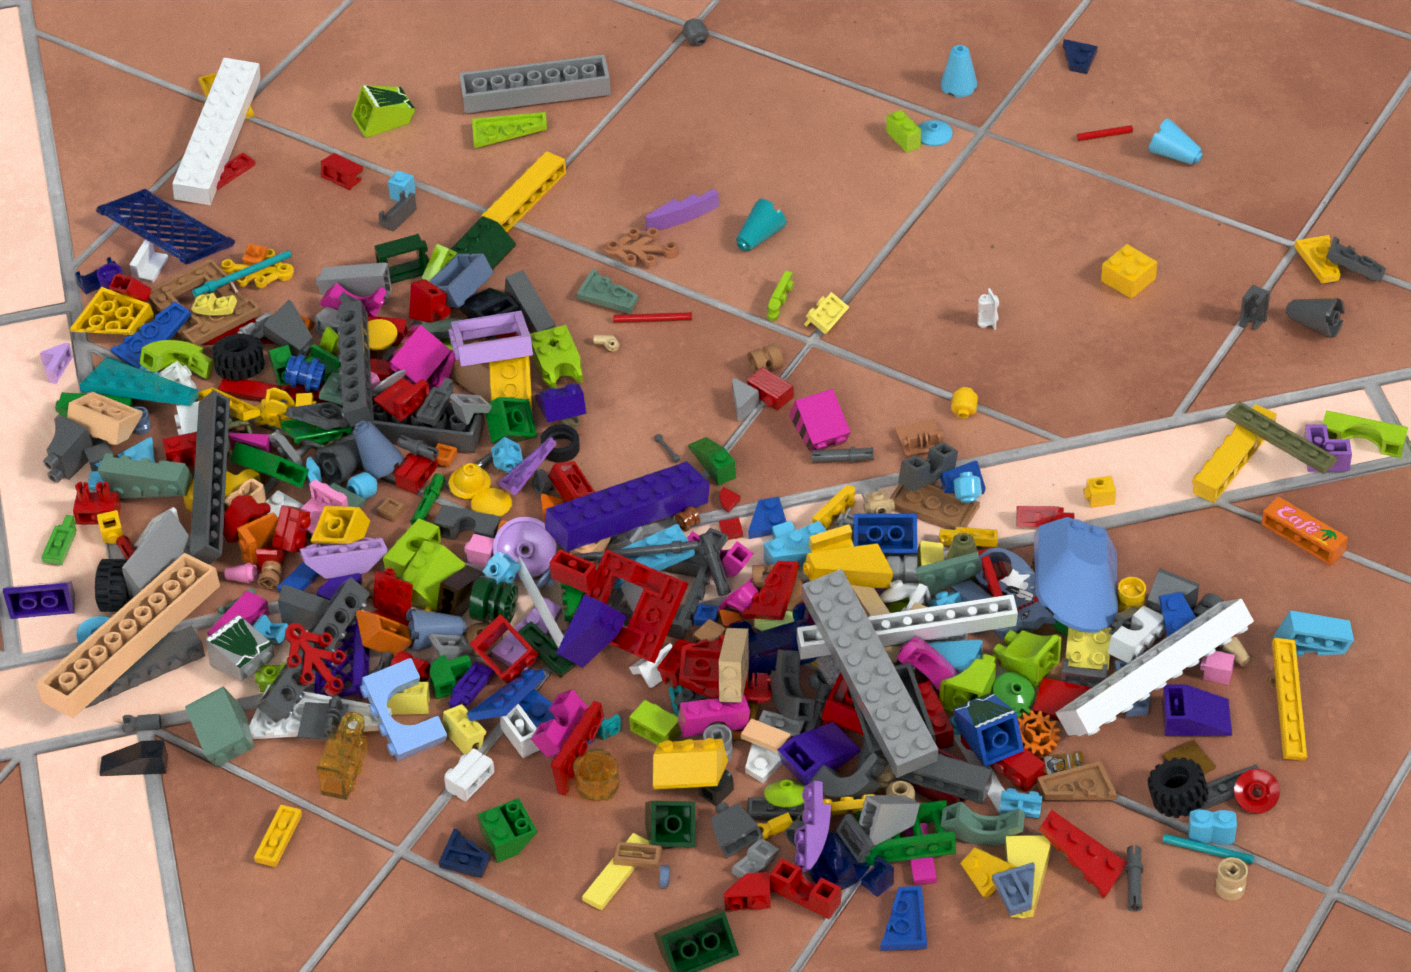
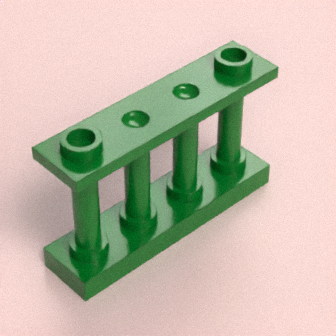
M946 800L920 803L915 824L911 826L914 836L900 838L898 833L891 837V839L879 843L874 849L869 850L871 852L869 856H865V865L956 854V836L954 831L945 832L941 827L943 808L947 807ZM862 811L856 812L858 823ZM933 822L936 833L923 835L920 823Z

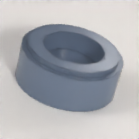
M660 865L659 888L668 887L670 871L668 865Z

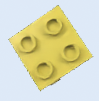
M1068 627L1066 659H1069L1068 666L1102 670L1103 664H1108L1107 671H1109L1110 654L1108 649L1112 636L1109 634V631L1112 628L1101 629L1098 633H1088Z

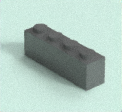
M938 753L937 762L900 776L897 779L983 804L992 784V770Z

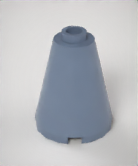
M363 420L355 425L353 434L364 471L371 474L375 479L395 470L393 466L397 462L399 465L402 463L403 456L401 452L370 421Z
M419 609L407 610L406 621H410L408 627L412 644L408 647L412 649V652L432 647L429 639L430 634L463 636V633H466V622L460 616Z

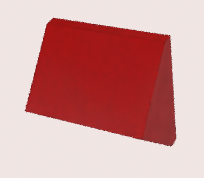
M575 461L555 463L552 466L548 477L564 502L595 492Z

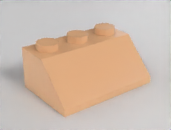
M91 392L69 402L67 418L86 427L92 437L101 438L112 445H118L129 439L143 412Z

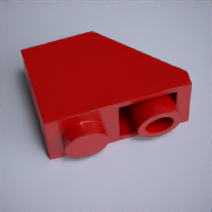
M769 872L746 873L724 893L725 910L739 911L744 909L762 910L771 908Z

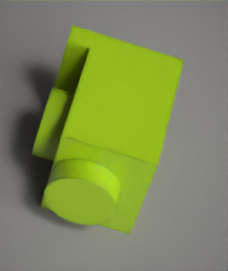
M282 662V665H263L260 671L255 672V683L259 684L260 692H265L267 685L273 683L286 662Z

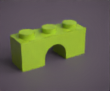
M418 518L384 555L385 571L387 568H392L396 573V577L401 578L424 541L437 544L441 542L439 526Z

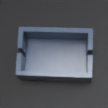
M456 254L429 281L446 293L447 306L459 308L469 296L475 294L476 290L488 281V278L494 272L484 254Z

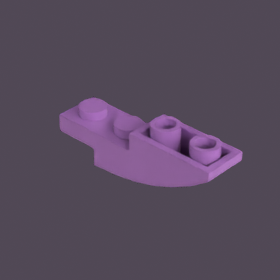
M813 781L804 786L802 793L804 800L802 820L804 825L796 829L794 836L796 844L794 864L801 867V873L810 870L816 863L824 847L829 830L831 805L823 804V782Z

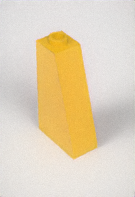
M878 543L807 553L806 561L803 563L804 574L808 576L810 581L842 569L850 585L886 589L890 588L893 571Z

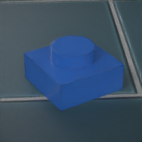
M699 603L693 618L694 625L702 626L709 619L717 622L719 606Z

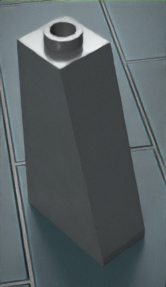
M524 270L506 276L504 293L509 295L519 306V311H522L530 334L555 328L554 321Z

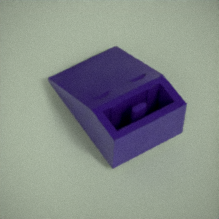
M1167 684L1163 687L1162 708L1165 736H1232L1229 699L1186 684Z
M832 722L794 736L779 747L777 751L782 764L806 786L823 765L837 770L858 754L861 749Z

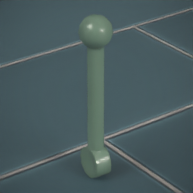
M253 588L247 590L256 594L255 589ZM238 599L226 606H220L218 613H226V610L231 608Z

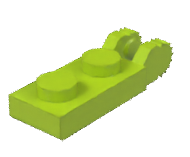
M787 270L784 272L769 301L767 319L770 321L778 319L780 316L779 309L781 305H785L787 293L791 292L794 287V281H792L793 272Z

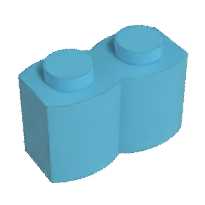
M1202 809L1190 812L1188 825L1189 840L1205 844L1213 842L1220 845H1228L1235 842L1237 829L1235 812L1228 810L1211 812Z

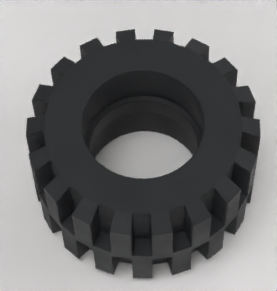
M251 334L228 335L219 339L212 347L216 374L223 379L245 380L254 377L264 369L265 362L262 342L258 337H254Z
M102 559L99 562L95 575V599L101 612H118L130 601L122 570L128 559Z
M1177 757L1172 758L1170 761H1163L1161 765H1156L1155 770L1150 772V777L1147 780L1153 805L1155 809H1158L1159 813H1165L1167 817L1174 816V818H1179L1183 815L1186 817L1189 816L1191 811L1202 808L1204 806L1203 802H1207L1209 792L1201 766L1198 763L1195 764L1194 760L1190 759L1187 761L1183 757L1181 759H1177Z

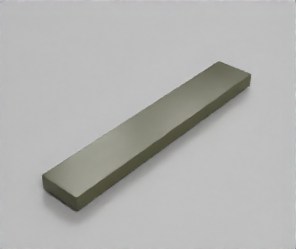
M1240 401L1226 413L1227 419L1322 474L1326 473L1337 463L1336 456Z

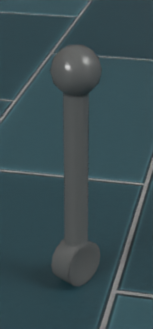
M656 434L654 437L655 442H660L672 456V460L678 462L680 460L679 455L674 454L667 446L661 434Z

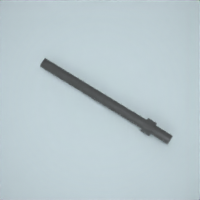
M679 540L672 541L671 544L609 551L624 557L667 552L678 554L685 550L699 549L698 541L681 542ZM605 551L573 554V556L577 555L581 559L595 561L601 560Z

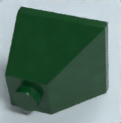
M645 802V827L649 845L695 847L696 802Z

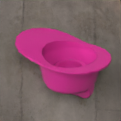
M750 578L743 586L725 598L718 607V612L729 607L743 612L745 608H749L753 602V596L756 592L759 593L751 583L753 578Z

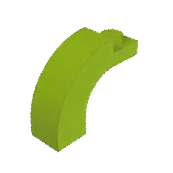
M161 340L142 347L139 364L155 373L178 361L182 366L186 365L192 372L207 379L211 376L213 359L202 354L203 348L195 344L179 340Z

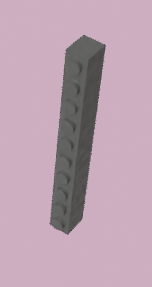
M215 390L198 404L190 556L209 565L222 555L230 399Z

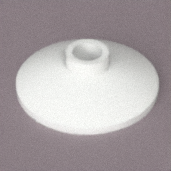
M896 580L891 582L890 588L885 590L879 597L883 603L898 601L909 597L919 584L903 583L902 580Z

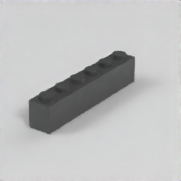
M189 626L162 638L86 708L204 657L203 644L194 628Z

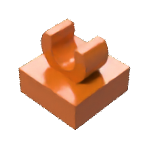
M249 243L242 260L245 264L254 265L265 260L268 249L267 247Z

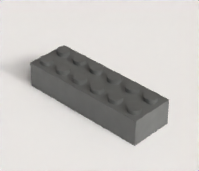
M372 393L374 420L370 422L390 442L397 443L401 435H405L414 440H422L424 444L436 448L438 443L456 447L457 451L475 453L485 424L483 413H474L469 424L466 425L455 415L452 403H449L436 426L417 421L416 415L420 408L402 421H399L374 403V398L379 394Z

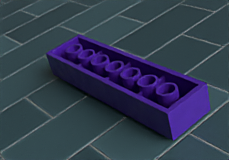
M686 461L547 508L545 530L568 552L675 515L678 512H683L688 506L695 508L707 504L710 483Z

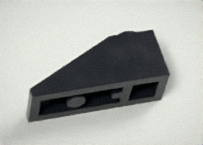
M164 740L140 741L103 755L101 757L100 776L166 774L168 754Z

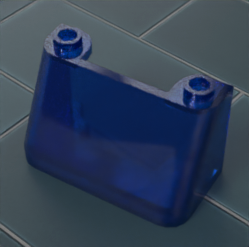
M804 602L794 607L792 612L794 622L757 633L754 632L751 624L746 621L729 624L728 628L748 629L749 681L752 680L753 673H755V679H757V673H768V675H771V670H776L778 649L799 651L797 628L816 625ZM818 657L800 659V666L812 663Z

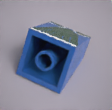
M992 692L953 708L958 730L984 767L1024 751L1016 712Z

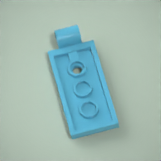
M676 524L621 549L671 544L672 541L679 540L681 542L689 541L679 525ZM685 550L678 554L667 552L626 558L661 571L695 556V551ZM617 577L614 588L616 590L620 589L625 580Z

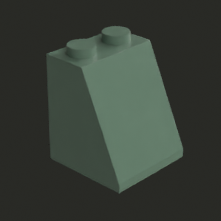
M224 686L185 706L204 754L215 767L225 764L233 758L255 748L244 708Z

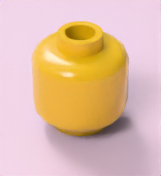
M961 387L953 392L951 400L952 412L962 419L974 415L977 411L978 395L973 389Z

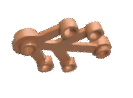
M636 227L630 228L628 234L618 241L611 240L604 244V252L608 257H619L629 267L637 264L636 257L642 260L647 267L655 266V255H647L644 252H662L668 259L676 258L679 254L678 245L673 241H668L665 245H646L650 241L658 239L659 232L657 228H649L646 236L631 245H627V243L640 237L639 229Z

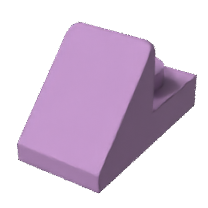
M63 343L40 352L42 364L46 367L45 372L49 383H58L73 358L70 343Z

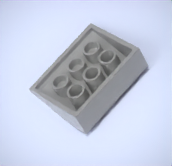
M170 510L165 513L122 567L130 600L183 553L190 555L191 538Z

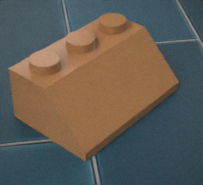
M456 360L449 379H452L453 382L470 394L480 395L489 403L491 401L489 362L461 366L460 361Z

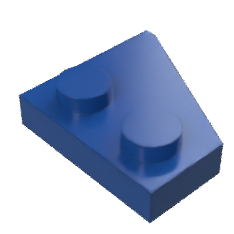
M779 497L758 500L748 530L749 539L772 535L773 526L787 522Z

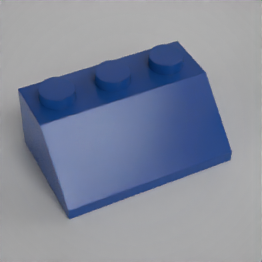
M917 513L854 514V547L878 543L884 555L918 554Z

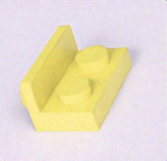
M831 292L827 298L822 296L816 303L817 309L812 308L805 317L808 320L804 325L807 327L810 323H813L824 334H827L848 310L849 306Z

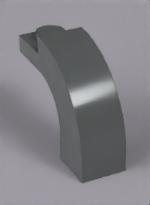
M778 649L776 670H771V689L776 707L788 719L813 721L815 699L804 696L799 685V651Z
M872 752L860 769L852 776L843 778L835 769L823 765L811 779L810 783L813 781L823 782V794L838 800L842 797H853L854 800L862 799V795L873 794L881 786L876 779L883 774L885 767L889 763L884 756Z

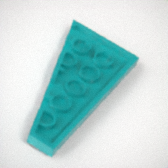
M108 357L80 383V391L95 392L98 394L191 406L199 397L197 389Z

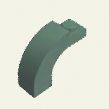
M961 801L943 808L941 827L947 832L954 831L956 838L964 842L982 846L1006 844V836L1023 832L1025 813L1019 808L999 816H984L973 812Z

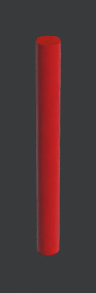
M692 312L613 315L614 323L692 320Z

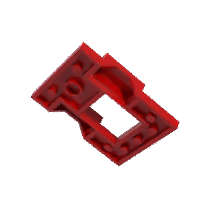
M605 549L586 595L606 604L617 577L644 588L627 628L622 626L618 635L609 644L655 664L689 583Z

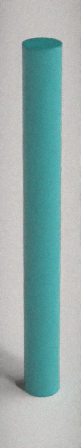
M1164 834L1163 843L1223 858L1235 857L1252 865L1255 856L1168 834Z

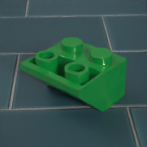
M519 798L478 814L480 832L497 863L518 855L537 834V829Z

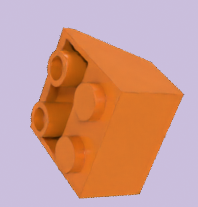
M361 610L356 611L363 646L379 652H390L395 656L399 651H404L412 644L408 626L377 614Z

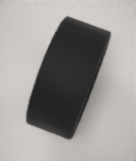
M564 424L554 425L547 428L541 435V444L549 437H552L553 440L566 439L572 442L564 448H553L546 456L550 461L556 463L567 462L576 457L580 451L579 435L571 426Z

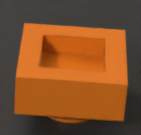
M438 443L436 446L439 449L438 465L450 467L458 454L457 448Z

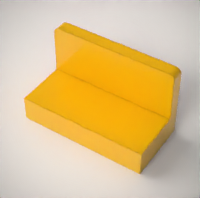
M848 524L809 536L808 546L811 553L854 547L851 540L852 529Z

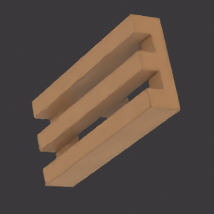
M617 842L613 865L659 869L662 846Z

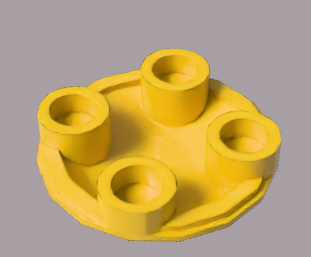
M498 488L481 490L471 500V510L500 517L505 515L512 507L510 495Z

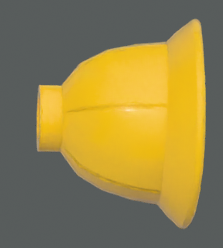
M474 463L463 464L452 473L449 479L450 491L462 499H473L475 494L490 488L491 485L489 474L478 464Z

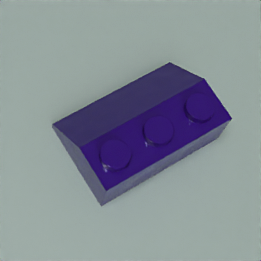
M72 580L7 586L3 588V595L10 619L73 614L75 610V591Z

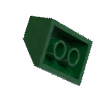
M482 216L451 250L457 252V254H484L493 270L516 246V243L498 222Z
M718 908L654 933L661 956L670 972H698L739 955L726 913Z

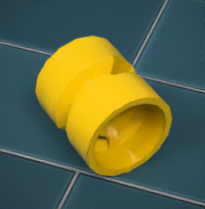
M1126 577L1118 584V612L1131 607L1140 609L1145 605L1146 585L1141 579Z

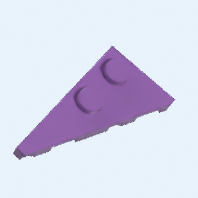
M549 437L497 483L499 487L515 496L557 444L553 438Z

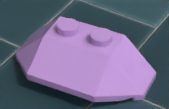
M367 537L349 544L314 543L300 549L304 563L325 579L355 573H367L387 553V547L382 538L372 539Z

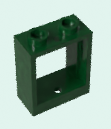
M419 234L374 246L377 263H388L387 258L416 250L417 260L389 267L391 284L422 276L429 262L428 256L425 254L428 251L426 241H422Z

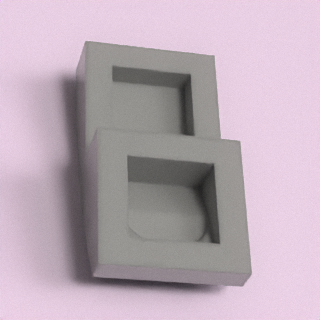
M761 838L748 848L747 856L733 866L732 874L741 878L746 873H762L775 859L779 849Z

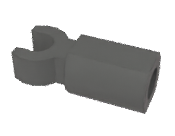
M160 714L137 715V717L124 715L122 717L124 723H129L122 725V730L125 733H130L135 729H138V731L161 729Z

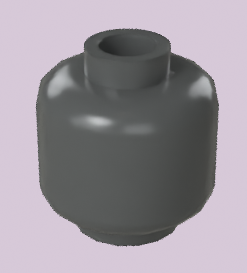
M695 18L685 22L682 32L690 45H703L709 36L704 22Z

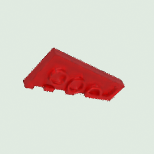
M593 701L590 707L584 711L583 718L579 724L574 726L571 736L568 740L564 741L561 751L551 762V769L559 794L566 796L569 790L566 785L570 778H575L578 772L576 769L579 759L584 760L587 754L588 741L593 742L605 718L602 703Z
M1053 810L1050 811L1038 829L1058 851H1062L1068 857L1067 861L1073 867L1076 866L1085 875L1083 878L1089 884L1092 883L1099 890L1098 894L1104 899L1128 862Z

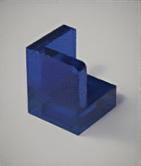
M877 855L874 858V869L861 879V884L875 896L879 897L894 884V867Z

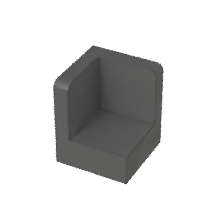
M107 442L84 450L90 463L91 471L98 470L95 464L102 461L105 453L113 454Z

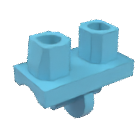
M1007 788L1006 791L1001 792L999 813L1005 814L1020 808L1026 817L1040 818L1042 796H1039V793L1034 791L1024 794L1018 793L1016 789Z

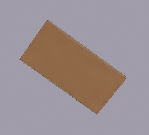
M899 483L890 499L893 498L895 511L903 514L917 513V519L950 530H956V527L967 528L980 507V502L978 501L961 503V500L955 498L954 493H944L942 488L931 484L913 492Z

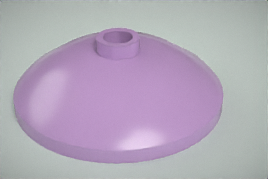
M518 517L508 521L499 529L494 539L493 553L494 555L496 552L506 553L516 562H518L520 556L531 577L536 578L545 573L549 568V562L556 554V541L545 530V523L532 517ZM528 548L530 551L528 554H523L522 549ZM516 573L515 578L521 579L519 574Z

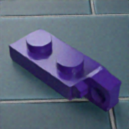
M475 662L452 689L451 700L448 702L449 708L451 709L461 704L468 706L492 679L495 671L490 667Z

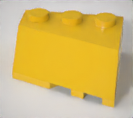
M101 287L71 326L70 332L133 335L140 330L142 325L154 320L155 316L150 304Z

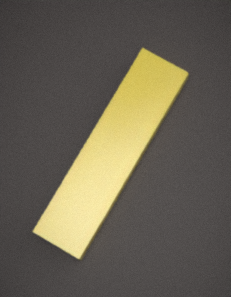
M635 833L626 841L627 843L649 845L648 840ZM612 859L582 896L583 901L602 911L636 867L613 865Z

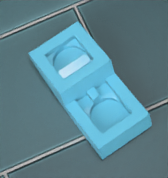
M310 456L306 461V468L309 469L307 474L309 486L314 479L322 483L320 469Z

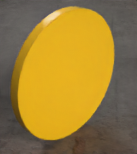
M383 319L368 322L370 350L386 349L396 341L398 333L393 323Z

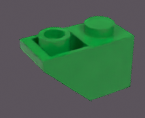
M289 345L267 351L278 385L281 388L282 385H290L284 380L288 361L292 357Z

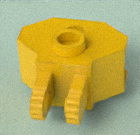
M277 388L268 389L265 399L261 400V404L255 406L260 409V416L254 418V423L257 426L268 424L270 427L276 426L281 428V421L294 419L286 416L287 408L295 407L296 403L286 391Z

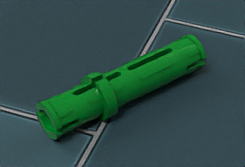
M434 474L429 486L424 489V496L410 520L412 525L418 518L425 521L433 503L439 498L440 490L446 481L443 475Z

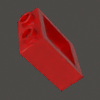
M501 614L470 643V646L507 684L519 677L521 672L526 667L531 666L539 655ZM509 630L527 651L503 672L485 651Z

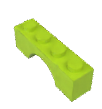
M1326 410L1322 424L1327 425L1329 439L1364 438L1373 442L1378 447L1380 454L1396 458L1402 457L1408 427Z

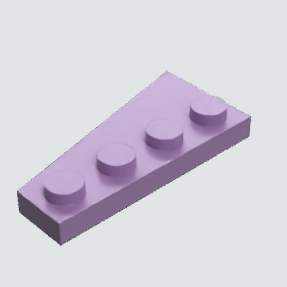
M544 598L554 620L557 622L562 614V607ZM536 607L515 627L519 631L532 621L546 635L549 632ZM510 632L491 650V656L510 667L527 649Z

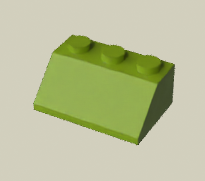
M424 541L400 580L413 584L411 605L422 608L429 606L436 611L440 582L466 567V564L444 545Z

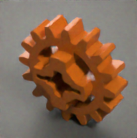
M1030 710L1028 716L1022 713L1021 717L1017 718L1023 747L1032 754H1037L1038 758H1041L1043 754L1049 756L1051 751L1056 749L1057 743L1060 740V737L1057 736L1060 729L1054 728L1057 722H1050L1049 714L1043 717L1042 711L1035 715L1033 710Z

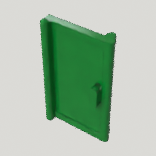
M297 419L281 421V428L294 439L295 444L303 439L341 432L351 434L352 431L350 425L346 428L336 427L332 430H325L319 426Z

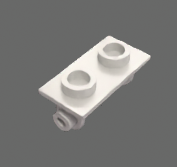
M990 288L988 289V295L983 294L978 299L979 313L977 323L981 328L992 325L993 329L996 330V322L999 320L997 313L999 300Z

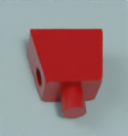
M426 279L411 283L410 319L432 323L449 316L451 308L446 305V293Z

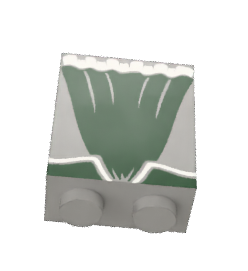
M237 615L206 638L210 665L240 681H243L248 676H252L256 670L264 664H268L275 657L273 643L240 615Z

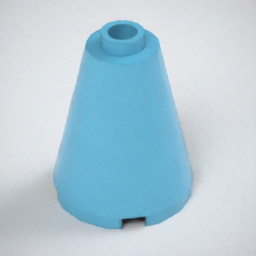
M957 45L950 51L941 78V89L946 94H954V97H966L971 95L974 89L977 88V78L969 49L963 45Z
M1165 119L1159 127L1161 128L1159 132L1154 134L1148 147L1149 151L1190 165L1198 164L1203 156L1201 153L1202 148L1172 120Z

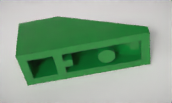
M707 437L688 444L689 449L718 486L736 478L735 460L724 447Z

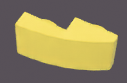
M214 293L202 294L196 297L191 310L193 313L203 315H228L233 313L237 299L234 295L216 298Z

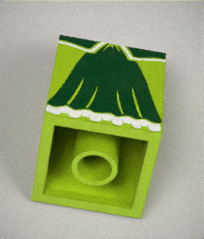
M362 85L351 116L364 137H371L410 124L415 108L401 87Z

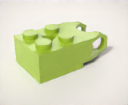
M566 325L530 334L533 360L541 378L548 386L557 389L556 381L563 376H570L578 383L583 382L581 357Z

